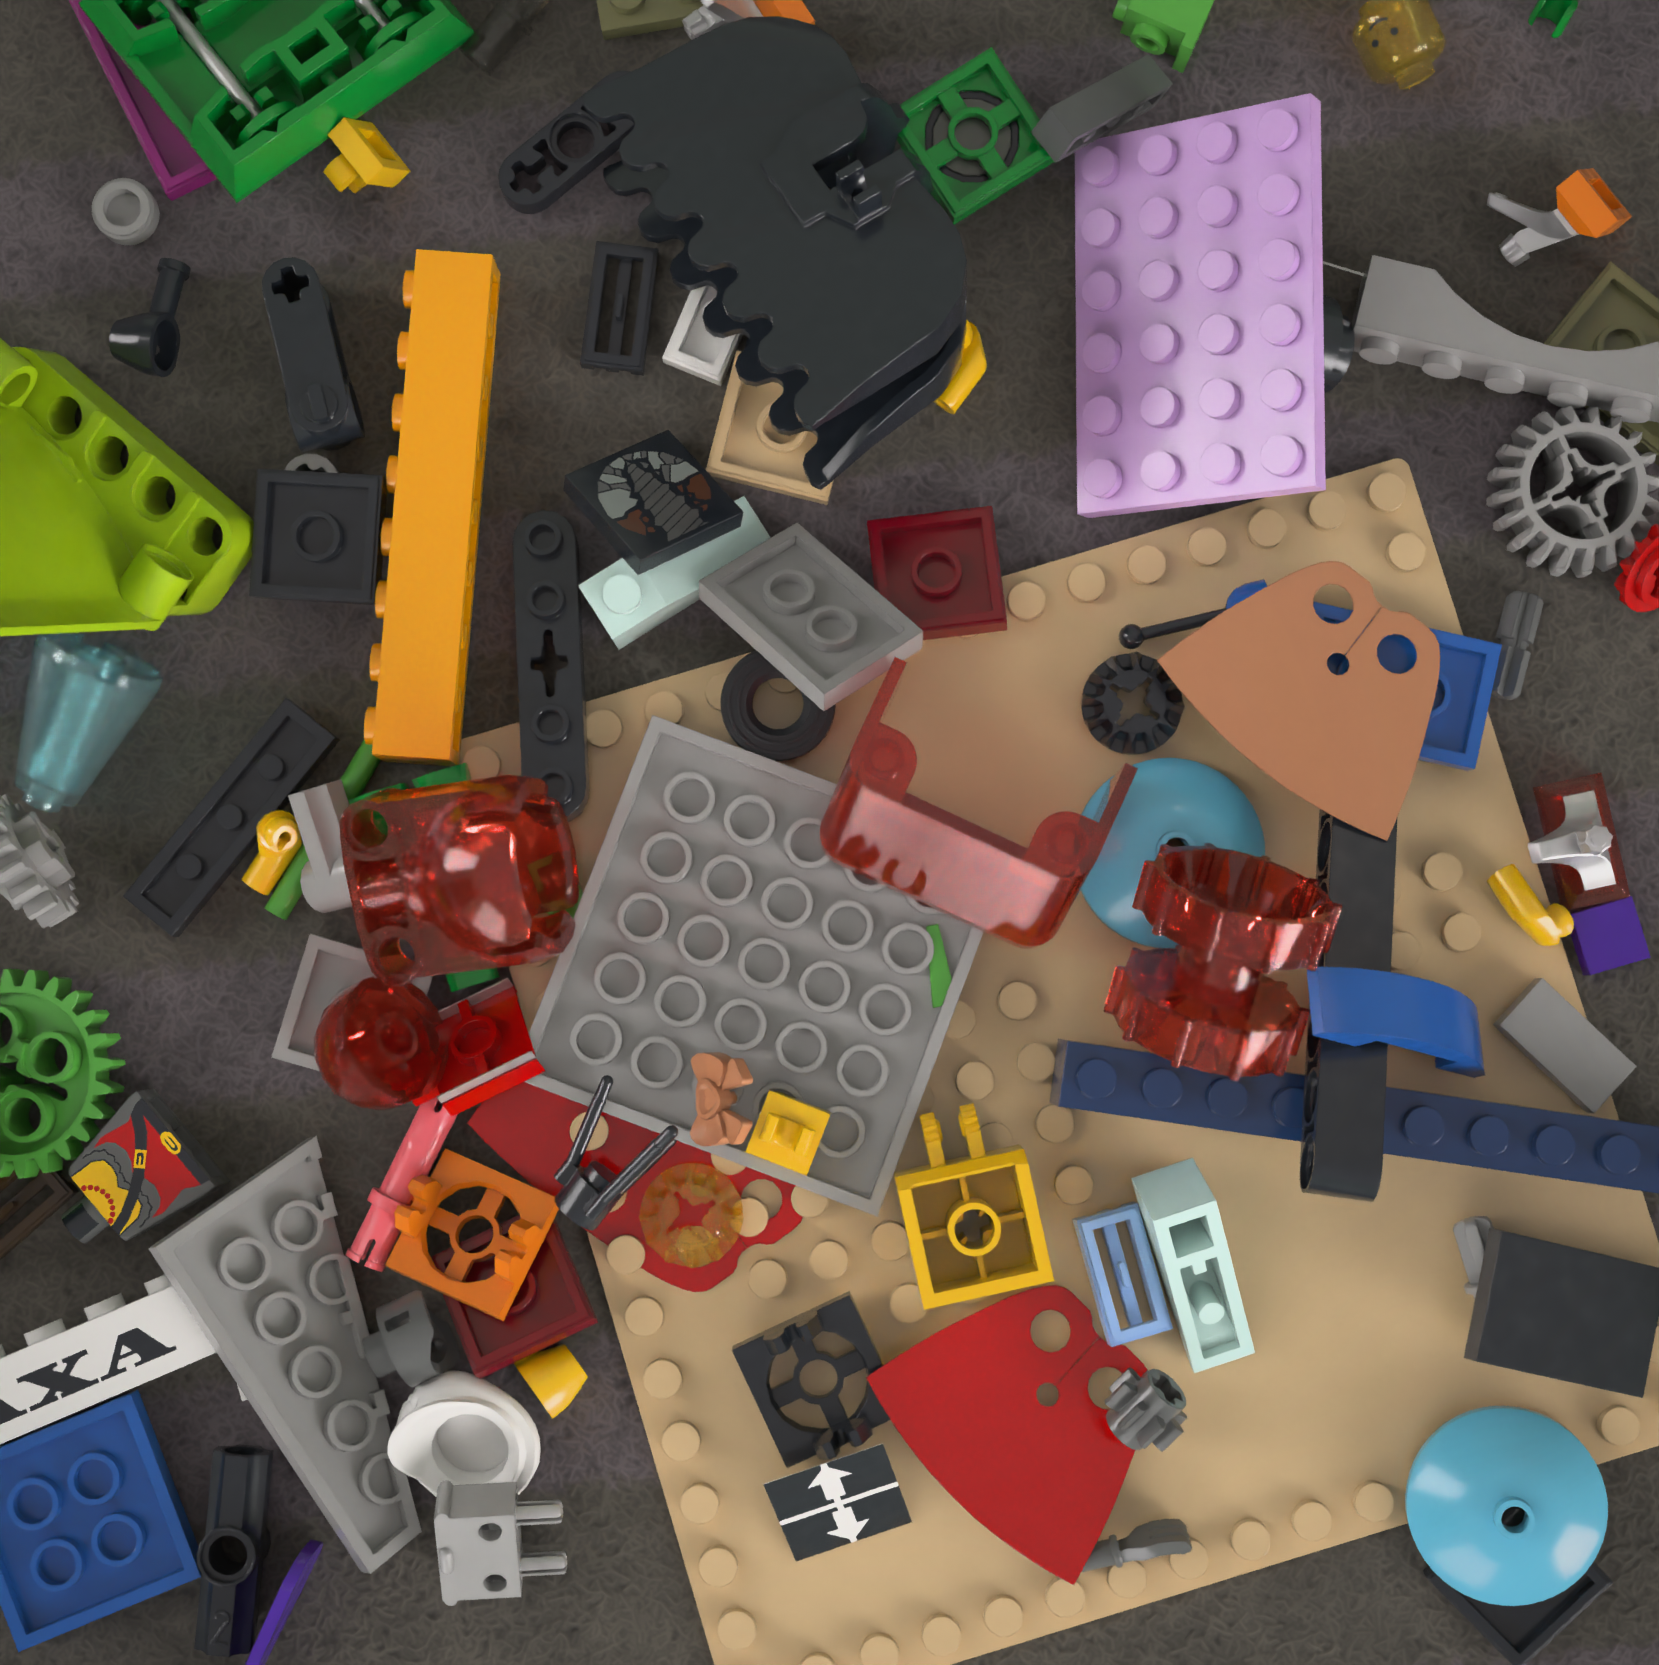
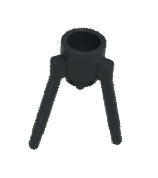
M604 1075L601 1078L568 1157L554 1174V1178L563 1185L554 1199L557 1207L570 1220L592 1231L599 1226L623 1194L677 1143V1140L674 1138L678 1135V1128L674 1125H669L618 1175L597 1161H591L587 1167L580 1166L613 1085V1078L610 1075Z

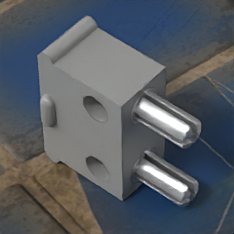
M442 1481L437 1489L434 1513L442 1601L448 1606H454L459 1600L521 1597L523 1576L565 1574L567 1570V1556L564 1551L523 1553L521 1525L561 1523L563 1518L562 1502L560 1500L519 1502L517 1482L453 1485L450 1481Z

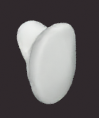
M450 1370L415 1387L413 1393L408 1396V1400L401 1407L397 1424L388 1440L387 1451L389 1459L395 1468L417 1479L435 1497H437L438 1486L445 1480L450 1481L453 1485L517 1482L519 1495L528 1486L540 1462L541 1446L535 1423L518 1401L485 1379H479L474 1374L465 1371Z

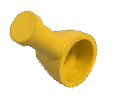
M565 1344L535 1352L513 1363L552 1419L564 1411L572 1402L588 1378Z

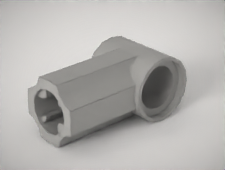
M336 780L288 795L309 859L302 869L300 879L302 893L307 903L314 910L328 913L373 902L382 897L387 888L388 881L386 865L381 855L374 848L362 845L342 780Z

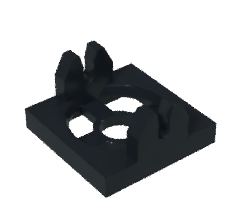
M850 1291L732 1347L736 1361L786 1468L815 1455L820 1460H830L837 1457L841 1446L850 1443L851 1446L856 1448L864 1444L873 1435L872 1428L890 1420L868 1381L864 1398L855 1413L849 1418L838 1396L843 1388L845 1377L864 1368L868 1376L884 1365ZM822 1331L836 1333L852 1343L855 1349L835 1357L828 1352L818 1351L812 1339ZM792 1345L798 1358V1362L794 1367L793 1378L771 1388L769 1379L772 1362L776 1355L788 1351ZM817 1359L830 1363L836 1370L838 1377L834 1388L827 1394L820 1396L807 1392L801 1385L799 1378L804 1365ZM802 1398L810 1404L820 1405L830 1427L816 1428L800 1425L785 1416L780 1408Z

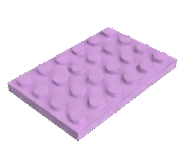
M1311 93L1103 137L1076 151L1077 514L1087 518L1326 490L1321 101Z

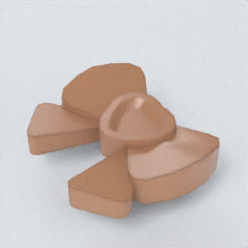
M721 1052L698 1053L694 1055L691 1059V1065L698 1081L696 1086L697 1117L690 1131L691 1139L700 1146H717L728 1143L731 1145L742 1144L752 1128V1121L729 1109L737 1101L736 1093L730 1090L749 1085L753 1082L752 1075L744 1059L731 1058Z

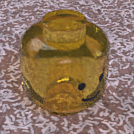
M1369 0L1359 9L1360 19L1355 24L1351 36L1367 74L1372 81L1378 84L1397 82L1399 89L1403 90L1423 82L1434 74L1435 69L1432 63L1442 54L1447 42L1429 0Z

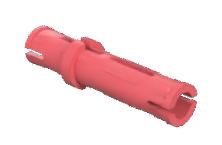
M437 1097L419 1106L380 1188L373 1187L367 1198L372 1205L351 1247L347 1249L345 1254L348 1258L359 1263L360 1260L365 1259L375 1240L376 1243L364 1265L365 1267L380 1272L384 1271L385 1263L400 1234V1231L395 1227L394 1212L398 1205L405 1204L409 1207L411 1206L414 1199L408 1188L411 1179L421 1174L428 1176L458 1114L451 1116L444 1106L439 1111L438 1108L441 1102Z

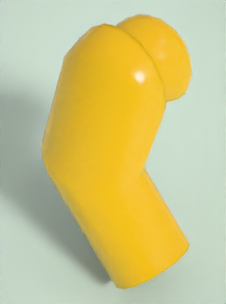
M967 319L961 367L943 394L933 401L950 414L956 413L984 375L987 368L980 333L977 327Z
M283 810L271 811L265 814L258 822L256 831L259 852L241 878L249 887L267 896L271 893L302 845L301 834L295 817Z
M1515 864L1503 867L1488 878V885L1508 915L1538 945L1559 944L1560 937H1565L1572 933L1574 921L1569 911L1563 905L1553 903L1545 909Z

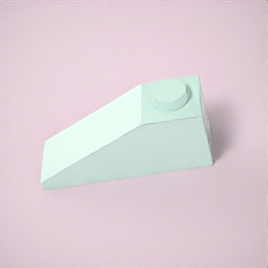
M744 496L734 501L744 512L741 527L640 575H637L627 562L621 558L578 585L618 650L698 601L699 580L771 538Z
M1190 1158L1131 1178L1144 1227L1193 1372L1197 1373L1255 1353L1217 1201L1194 1159Z

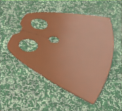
M1326 561L1295 571L1235 604L1201 626L1157 659L1173 683L1195 709L1223 738L1259 769L1300 798L1359 830L1388 841L1417 766L1437 691L1440 670V648L1435 634L1427 626L1408 612H1394L1386 609L1384 606L1382 607L1374 596L1373 587L1370 582L1350 566L1338 561ZM1329 584L1338 585L1350 594L1353 601V611L1346 621L1338 624L1327 623L1316 614L1313 599L1316 592L1322 586ZM1398 634L1408 638L1414 644L1417 658L1413 668L1408 672L1397 674L1391 673L1380 664L1377 657V647L1384 637ZM1333 653L1343 654L1349 661L1348 671L1343 675L1333 674L1328 669L1327 660Z

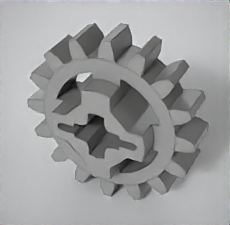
M7 794L0 795V894L10 902L14 910L23 908L28 919L33 920L36 918L42 928L47 926L51 928L78 911L75 906L79 904V900L72 892L76 888L70 880L75 877V872L64 852L66 847L54 829L50 830L45 826L34 811L26 814L23 807L19 803L14 805Z

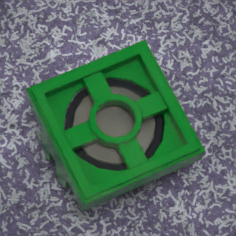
M992 47L900 104V107L910 120L907 126L898 134L897 142L903 150L915 154L929 171L932 181L931 196L946 211L954 225L1054 162L1031 133L1040 119Z

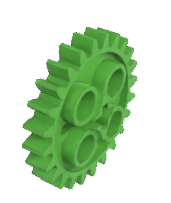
M3 969L0 979V1063H17V1071L0 1065V1178L10 1177L13 1170H15L18 1179L37 1177L39 1169L43 1173L63 1170L62 1158L67 1161L76 1160L84 1151L80 1140L91 1142L100 1132L94 1121L96 1119H110L116 1113L111 1106L104 1102L106 1094L124 1092V1086L109 1080V1071L126 1065L125 1059L108 1057L107 1048L121 1039L120 1034L101 1033L99 1027L109 1016L108 1010L86 1011L93 993L86 990H75L70 993L72 987L71 978L54 976L50 980L49 973L45 970L29 969L25 976L24 971L20 969ZM6 1017L9 1018L12 1024V1035L7 1045L1 1037V1026ZM60 1043H63L68 1056L66 1066L62 1072L55 1064L54 1057L56 1048ZM25 1076L44 1083H54L64 1088L68 1096L65 1099L58 1092L50 1089L51 1087L42 1083L24 1084ZM33 1102L38 1105L41 1113L40 1124L36 1130L31 1126L28 1115Z

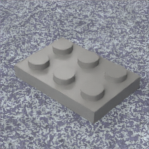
M798 523L793 524L699 580V599L823 711L922 649L923 630Z

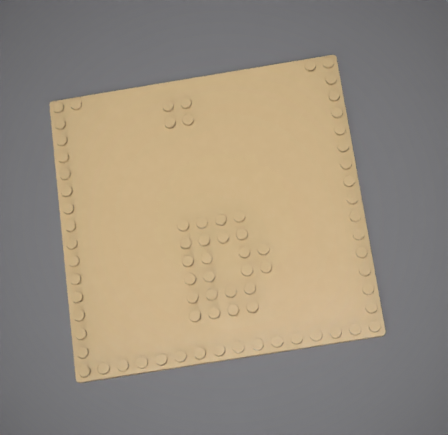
M1395 458L1326 479V490L1265 497L1002 576L1007 631L923 640L921 650L836 703L835 715L830 730L817 747L796 759L777 761L1014 851L895 1171L929 1164L919 1115L934 1112L935 1119L940 1123L943 1136L941 1145L944 1159L949 1160L968 1156L966 1139L961 1134L958 1116L960 1114L959 1106L973 1103L985 1152L1017 1144L1025 1150L1054 1281L924 1310L894 1175L878 1217L795 1186L791 1194V1203L794 1210L803 1216L801 1223L774 1244L765 1245L759 1243L747 1248L739 1256L734 1273L704 1292L683 1290L642 1269L641 1266L644 1263L646 1253L644 1245L638 1238L632 1235H621L616 1237L608 1246L587 1231L714 1665H952L1407 1524L1405 1507L1406 1484L1411 1466L1420 1448L1447 1421L1462 1413L1481 1407L1515 1406L1546 1415L1559 1422L1578 1438L1597 1465L1659 1446V1317L1643 1398L1464 1358L1475 1299L1473 1295L1467 1294L1464 1289L1465 1283L1469 1282L1453 1232L1454 1224L1465 1218L1487 1216L1491 1220L1494 1229L1659 1268V1242L1642 1191L1383 1154L1380 1187L1373 1202L1303 1193L1300 1188V1141L1058 1107L1049 1102L1058 1039L1305 1074L1309 1008L1307 969H1311L1320 809L1279 784L1237 751L1208 723L1183 694L1182 699L1185 707L1176 732L1155 750L1136 755L1112 751L1092 736L1083 719L1081 699L1084 686L1091 673L1110 657L1139 652L1142 655L1159 659L1200 628L1147 639L1138 648L1127 649L1119 641V632L1125 625L1135 624L1143 628L1223 609L1232 591L1245 583L1264 579L1267 586L1295 571L1326 561L1342 562L1368 580L1373 587L1376 600L1382 607L1384 606L1386 609L1394 612H1408L1428 628L1464 636L1410 467L1403 459ZM1329 584L1322 586L1316 592L1313 602L1353 610V601L1350 594L1338 585ZM750 653L587 701L589 798L582 813L569 822L562 824L547 823L536 817L525 803L522 792L519 722L461 739L459 764L467 763L471 775L472 821L478 858L513 983L518 991L517 996L528 1034L567 936L558 938L529 870L528 863L566 848L584 892L652 715L741 748L729 735L723 722L721 693L724 682L732 668ZM773 678L765 681L757 688L753 697L755 716L763 725L769 728L783 729L791 726L799 719L803 710V697L800 690L791 681L783 678ZM1145 681L1143 685L1137 686L1131 693L1125 692L1122 689L1118 691L1110 686V689L1117 693L1116 697L1124 703L1122 710L1119 712L1121 717L1116 724L1121 726L1126 719H1130L1136 713L1143 714L1145 717L1150 715L1156 719V716L1149 712L1150 708L1143 703L1144 697L1147 694L1145 690L1149 683ZM1487 712L1476 768L1474 770L1465 771L1421 760L1417 762L1414 775L1397 818L1391 958L1392 973L1419 977L1440 983L1461 992L1474 1002L1478 1011L1485 1076L1472 1078L1438 1069L1435 1064V1056L1388 1044L1386 1086L1619 1120L1611 1095L1595 1113L1585 1112L1493 1025L1535 978H1543L1583 1017L1586 1018L1561 937L1557 945H1538L1508 915L1487 883L1488 878L1505 866L1515 864L1544 908L1546 909L1550 905L1538 865L1531 862L1528 849L1529 837L1489 713ZM1157 758H1181L1196 761L1219 771L1239 787L1252 804L1259 818L1265 841V867L1262 881L1247 911L1233 926L1219 936L1207 942L1185 948L1163 949L1144 946L1132 942L1111 930L1096 916L1087 904L1079 888L1074 870L1073 843L1079 818L1092 795L1102 784L1121 770L1133 764ZM1170 839L1165 845L1164 852L1169 861L1180 863L1186 856V847L1180 840ZM586 1112L578 1115L570 1126V1136L573 1143ZM602 1115L590 1139L587 1151L598 1149L608 1138V1123ZM711 1153L714 1167L723 1174L734 1175L746 1167ZM1190 1158L1194 1159L1217 1201L1255 1353L1197 1373L1193 1372L1150 1245L1173 1329L1122 1345H1125L1145 1365L1148 1371L1158 1369L1169 1375L1179 1385L1186 1398V1406L1182 1411L1187 1415V1419L1180 1425L1184 1432L1163 1452L1153 1442L1145 1449L1135 1450L1114 1507L1098 1541L1109 1539L1110 1535L1114 1534L1118 1541L1129 1536L1137 1526L1150 1521L1180 1519L1187 1527L1189 1540L1192 1544L1191 1552L1163 1555L1144 1561L1125 1562L1120 1568L1113 1565L1081 1572L1075 1585H1072L1014 1550L969 1514L925 1468L891 1420L872 1428L873 1435L864 1444L856 1448L851 1446L850 1443L841 1446L837 1457L830 1460H820L815 1455L786 1468L732 1352L733 1345L850 1291L885 1365L934 1333L1017 1293L1048 1285L1065 1287L1071 1291L1090 1310L1095 1332L1106 1341L1072 1219L1097 1214L1098 1211L1118 1208L1130 1202L1138 1203L1131 1178ZM699 1173L691 1179L690 1187L692 1192L698 1196L709 1195L713 1188V1181L707 1174ZM766 1179L752 1181L744 1188L741 1199L733 1205L730 1211L729 1224H731L730 1226L735 1233L737 1232L745 1237H752L765 1229L768 1219L774 1217L782 1205V1194L779 1188L773 1182ZM627 1192L623 1194L610 1212L616 1211L624 1204ZM975 1209L968 1210L963 1213V1221L955 1224V1234L958 1236L964 1231L968 1238L967 1241H974L980 1238L979 1228L989 1224V1217L987 1213L979 1217ZM1126 1221L1115 1223L1142 1321L1153 1320ZM691 1226L685 1229L679 1235L676 1242V1252L679 1259L691 1267H702L709 1264L717 1251V1242L714 1235L708 1229L701 1226ZM1101 1228L1094 1229V1237L1120 1329L1129 1327ZM1054 1310L1042 1311L1036 1315L1030 1329L1035 1345L1047 1352L1059 1351L1063 1348L1070 1338L1071 1331L1065 1316ZM822 1331L812 1339L818 1351L828 1352L835 1357L855 1349L852 1343L836 1333ZM792 1345L788 1351L776 1355L772 1362L769 1379L771 1388L793 1378L794 1367L798 1362V1358ZM818 1359L804 1365L799 1376L803 1388L807 1392L819 1396L830 1392L836 1385L838 1378L836 1370L830 1363ZM1104 1367L1092 1374L1088 1383V1392L1095 1405L1103 1409H1111L1105 1404V1400L1112 1394L1109 1387L1122 1375L1120 1371L1115 1368ZM865 1368L845 1377L843 1388L838 1395L848 1418L855 1413L865 1396L867 1384ZM1051 1383L1040 1385L1036 1392L1037 1400L1043 1406H1052L1059 1398L1056 1385ZM802 1398L780 1408L785 1416L800 1425L816 1428L830 1427L820 1405L810 1404ZM883 1443L912 1522L796 1561L763 1484Z

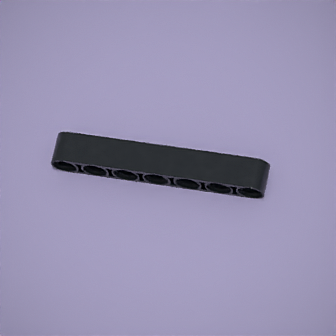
M1321 809L1319 810L1311 968L1345 967L1391 972L1397 819L1388 841H1385L1359 830ZM1310 1001L1308 1008L1300 1152V1188L1303 1193L1373 1202L1377 1196L1382 1177L1388 1044L1375 1041L1354 1047L1313 1036Z

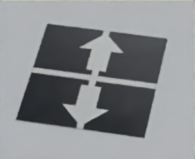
M883 1443L763 1484L796 1561L912 1522Z

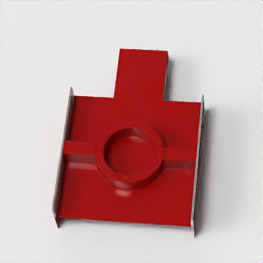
M508 978L416 1022L422 1031L427 1053L387 1072L394 1100L398 1105L411 1100L417 1107L437 1097L448 1113L454 1116L545 1072L536 1058L518 1003V991Z

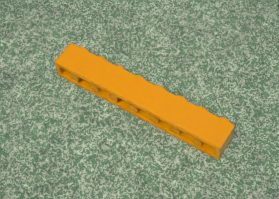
M416 249L415 269L406 270L404 274L403 304L406 309H411L409 332H400L397 345L398 367L400 370H406L404 394L395 393L392 403L393 431L400 432L398 456H389L386 470L387 491L389 494H395L393 518H384L381 528V552L383 556H389L387 581H378L375 594V613L377 618L384 619L382 643H373L369 662L371 681L378 682L376 707L368 706L364 719L365 744L372 745V755L383 762L455 766L459 765L501 276L492 254Z

